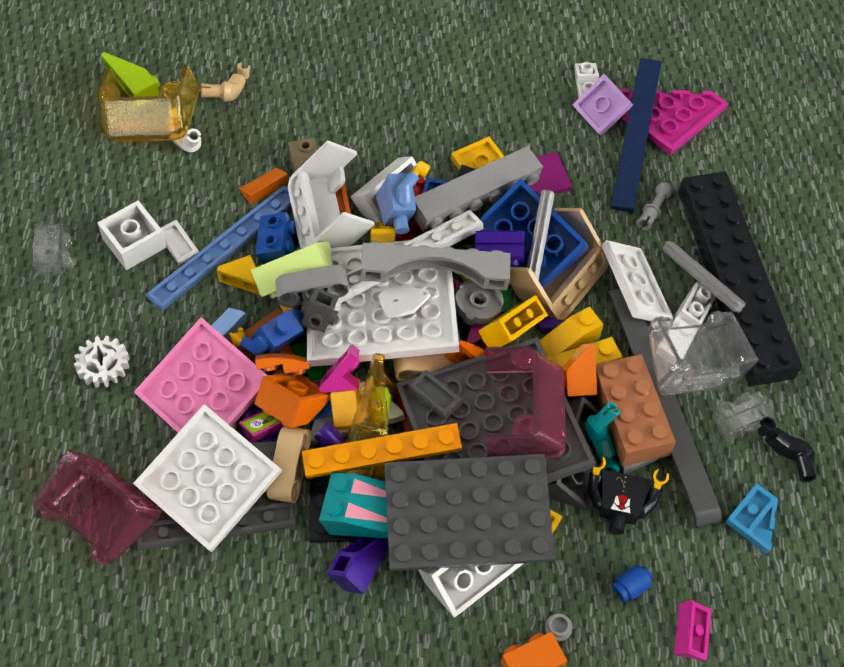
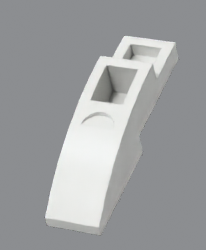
M699 282L694 284L673 316L674 320L666 328L659 341L661 343L656 350L658 354L675 366L682 360L696 330L702 325L716 297Z

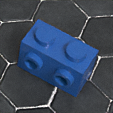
M287 212L260 217L255 255L262 264L294 252L293 241L294 234L297 231L295 221L289 217Z

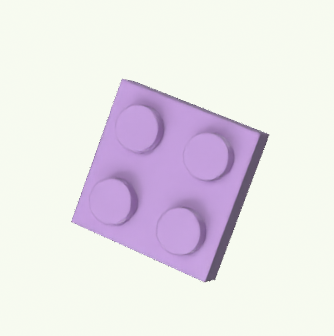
M603 74L573 106L599 135H603L633 104Z

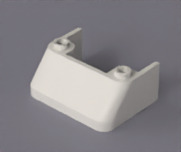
M327 140L290 177L288 191L301 249L324 241H329L331 248L351 246L374 226V222L346 212L340 215L336 192L345 183L343 168L357 155V151Z

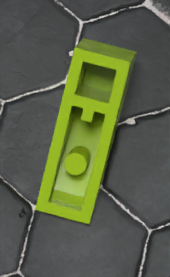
M106 52L101 53L105 69L137 107L160 96L158 89L160 83L155 75L151 76L145 68Z

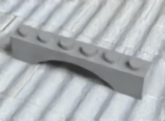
M379 242L363 243L360 280L386 282L406 271L420 268H437L461 274L474 281L482 289L507 290L510 281V253H504L500 250H493L491 252L479 251L473 248L467 250H459L452 247L431 248L427 245L416 247L406 246L401 243L394 245L381 244Z

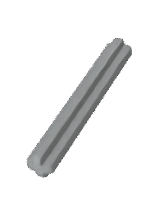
M550 190L541 191L527 268L532 269L538 281L554 201V192Z

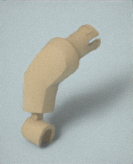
M239 63L237 65V74H233L228 82L223 81L221 85L201 83V98H220L223 102L235 100L246 83L245 79L249 78L250 65L248 68L243 69L242 63Z

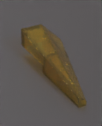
M379 353L373 355L346 443L389 435L387 401H385L386 377H384L383 366L385 355ZM384 465L342 472L385 481Z

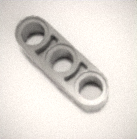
M340 265L283 274L276 279L277 300L279 305L283 307L303 305L305 299H311L315 288L336 295L339 298L344 297L349 292L346 270Z

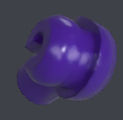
M544 318L535 326L541 333L549 334L563 321L555 318Z

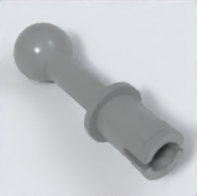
M662 182L657 185L655 189L656 197L651 204L644 206L643 214L637 221L639 228L644 224L642 230H649L654 220L660 217L661 211L659 208L665 198H670L673 195L671 184Z

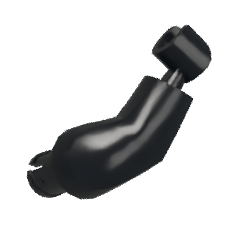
M765 417L759 421L761 426L758 428V434L766 436L765 441L777 454L796 462L799 480L801 482L815 480L816 474L812 463L815 452L811 445L802 439L790 436L780 428H776L775 421L770 417Z

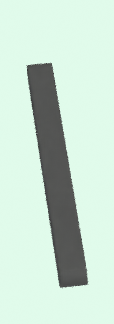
M621 289L607 291L606 301L610 303L612 317L620 328L617 330L622 342L625 341L627 356L631 357L642 354L676 441L671 455L667 456V460L671 470L674 469L677 477L675 481L680 492H683L685 497L683 502L688 515L692 516L695 523L692 525L694 528L718 523L722 519L718 501L661 358L656 352L657 348L646 320L632 317Z

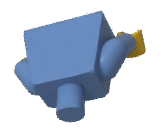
M419 161L414 166L412 172L388 174L376 194L383 225L394 226L396 234H405L410 231L408 222L416 211L413 186L419 180L418 175L425 178L430 169V165L423 161Z

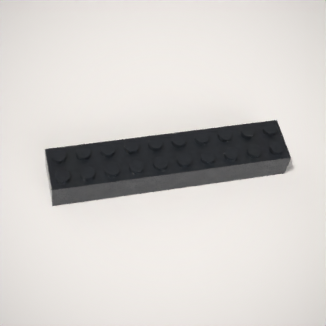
M727 172L682 178L678 194L706 270L745 303L742 311L737 313L717 298L748 386L795 379L802 364Z

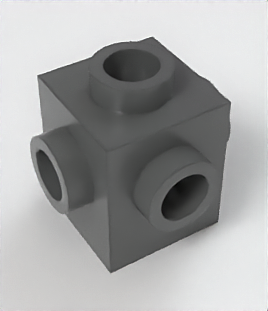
M315 288L311 299H305L300 313L304 314L301 324L312 330L325 333L328 324L333 326L338 315V311L334 309L339 297Z

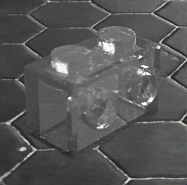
M63 224L34 226L33 267L37 276L66 274V266L71 265L70 253L67 252V247L71 246V235L69 232L66 233Z

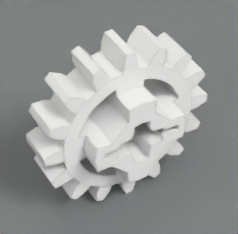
M96 336L95 342L86 341V348L79 346L81 354H75L76 363H74V367L80 380L84 379L86 385L93 381L95 388H98L100 383H104L105 387H108L111 380L114 383H118L117 376L125 377L124 369H129L128 360L130 358L128 352H126L125 345H120L118 339L115 338L110 342L109 336H105L104 340L100 341V338ZM101 356H103L102 366L100 364Z

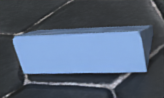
M229 307L211 326L229 341L231 339L229 333L238 332L237 328H241L248 321L247 314Z

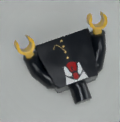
M602 456L601 464L592 468V472L589 473L588 494L593 506L599 510V517L610 519L609 532L621 535L624 534L626 523L636 525L638 519H645L657 507L663 491L661 486L669 480V473H667L664 481H659L656 478L659 469L655 470L653 474L655 482L651 484L652 480L603 469L606 465V460Z

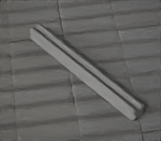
M665 242L662 249L670 258L732 311L737 313L742 311V308L745 306L742 299L674 242Z

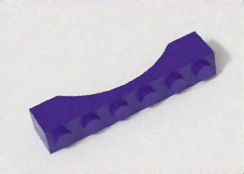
M419 458V459L408 460V461H424V459H423V458ZM360 537L348 547L338 551L326 574L343 590L364 594L389 546L388 538Z

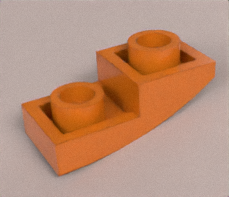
M267 353L256 355L255 357L257 370L263 369L264 372L276 370L279 368L278 365L281 364L283 365L284 374L291 373V376L306 373L305 369H310L307 358L294 354Z

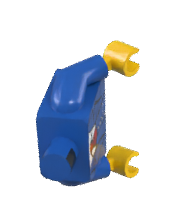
M280 305L284 313L261 326L252 338L245 335L243 328H237L238 332H230L229 335L234 346H241L255 355L277 353L303 337V328L306 326L301 323L304 314L300 313L301 310L297 306L283 307Z

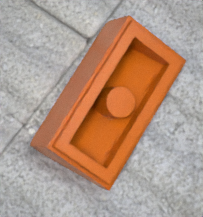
M276 167L239 188V191L252 205L275 192L284 184L287 185L289 177L286 172Z

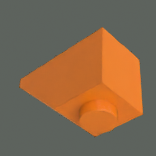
M582 344L559 370L560 376L557 379L565 396L597 395L595 344Z

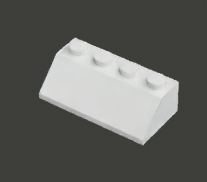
M524 563L420 569L418 571L428 588L455 618Z

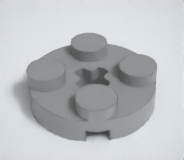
M472 280L462 283L455 296L456 311L468 325L490 323L500 316L504 302L500 290L482 289ZM475 299H478L479 302L483 301L484 303L482 305L476 304L474 301Z

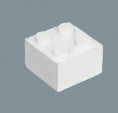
M139 200L98 222L102 239L126 270L167 248L162 229Z

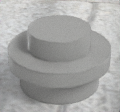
M554 614L547 619L545 624L546 634L552 632L556 641H564L572 633V622L567 616Z

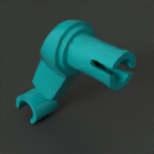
M607 402L597 415H590L587 418L585 427L598 457L601 460L603 456L606 460V465L603 469L610 470L609 468H612L615 472H620V463L612 458V456L617 454L607 426L621 412L620 409L614 411L618 407L616 404Z

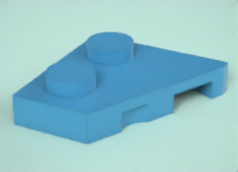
M756 483L725 523L765 554H768L772 548L771 538L775 527L774 516L777 510L778 498Z

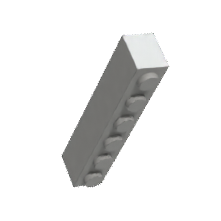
M529 146L524 147L416 196V211L413 218L423 232L433 229L468 210L474 212L488 202H496L520 178L526 184L533 185L539 180L543 166Z

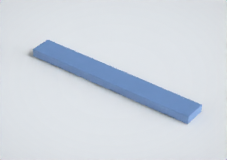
M285 184L150 290L146 297L161 311H164L256 237L259 231L261 216L287 212L292 208L288 187Z

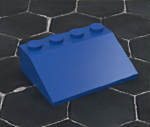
M521 178L480 218L483 222V229L480 231H524L526 236L525 263H519V267L527 268L540 196ZM553 209L551 211L539 275V283L543 289L569 269L589 250L588 243Z

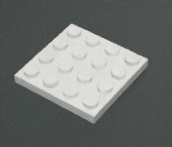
M204 404L133 484L210 552H213L281 474L282 470Z

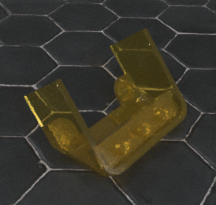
M189 65L183 66L179 82L164 84L158 96L121 97L123 92L112 70L106 68L97 93L102 132L106 139L111 142L179 140L183 138L188 132L200 91Z

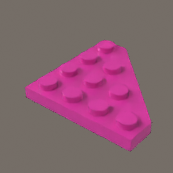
M619 89L632 102L633 92H629V89ZM657 90L648 139L666 153L672 155L726 110L728 103L712 91H702V94L690 93V90H672V93H660ZM630 109L621 117L627 123Z

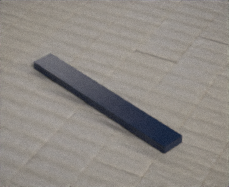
M640 58L631 102L633 106L630 108L611 209L634 213L662 63L660 60Z

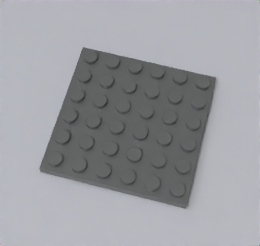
M538 337L430 372L463 400V404L446 420L409 391L408 385L417 377L396 383L399 396L413 431L454 423L458 425L462 451L423 458L424 461L545 454L547 483L594 468L596 465Z

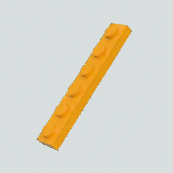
M454 423L302 451L305 476L309 479L331 475V473H342L381 466L384 463L403 462L462 451L458 425Z

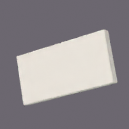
M606 240L601 247L632 317L669 325L674 318L642 249Z

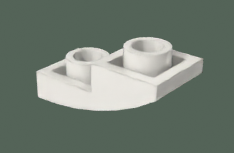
M584 62L575 64L578 98L599 79L596 63Z

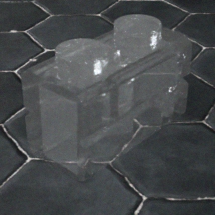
M758 391L750 394V392L743 393L732 403L728 401L720 403L716 406L712 416V420L728 443L758 430L761 426L759 421L765 417L773 419L774 412L769 404L766 403L761 392Z

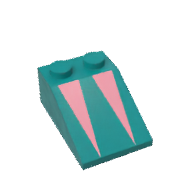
M331 473L319 517L320 523L329 535L388 538L385 481L358 474Z

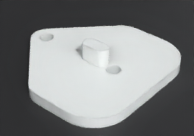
M405 285L386 289L379 294V301L383 312L387 317L391 318L416 312L430 298L428 290Z

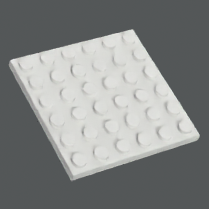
M410 240L394 241V242H385V243H381V244H387V245H394V244H397V243L404 244V243H406V242H408V241H410ZM363 245L331 248L333 265L344 267L346 273L358 268L362 263ZM420 268L398 274L388 281L381 282L335 306L334 310L338 311V315L333 326L328 324L325 333L307 327V361H309L310 367L334 365L351 344L360 350L358 359L360 362L460 352L452 271L437 268ZM401 285L424 289L430 292V298L416 312L396 318L387 317L379 301V294L382 291Z

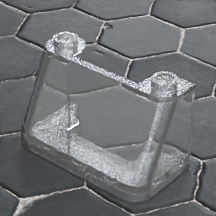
M717 311L710 314L708 320L703 325L672 327L673 323L669 317L658 316L652 319L648 326L655 381L661 395L715 390L735 384L759 360L733 312L721 313Z

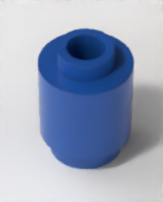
M635 564L618 576L611 587L616 594H621L619 599L625 603L628 600H634L652 587L651 580L653 577L645 566L640 567Z

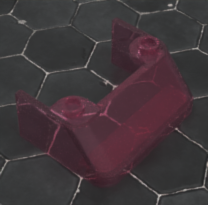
M485 347L487 373L533 372L534 414L517 417L513 422V434H486L487 457L545 454V458L561 456L566 450L564 372L562 367L530 347Z

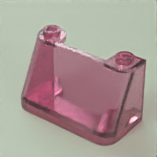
M72 450L66 451L33 502L41 509L40 514L49 520H54L55 518L64 520L92 545L89 549L92 553L91 558L101 565L106 563L112 564L158 520L162 513V510L106 463L91 455Z

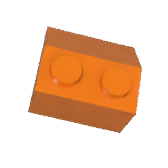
M281 373L263 376L254 404L263 409L265 414L274 416L282 421L281 423L285 427L296 428L297 426L309 424L331 399V392L322 393L318 390V384L303 375L291 376V373Z

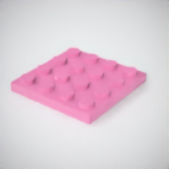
M201 317L134 393L178 433L204 404L232 427L256 400L262 378L268 375L261 369L257 370L256 365Z

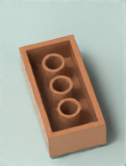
M642 354L596 364V397L600 408L602 409L607 402H613L618 406L614 411L620 409L621 412L607 426L621 466L670 456L676 441Z

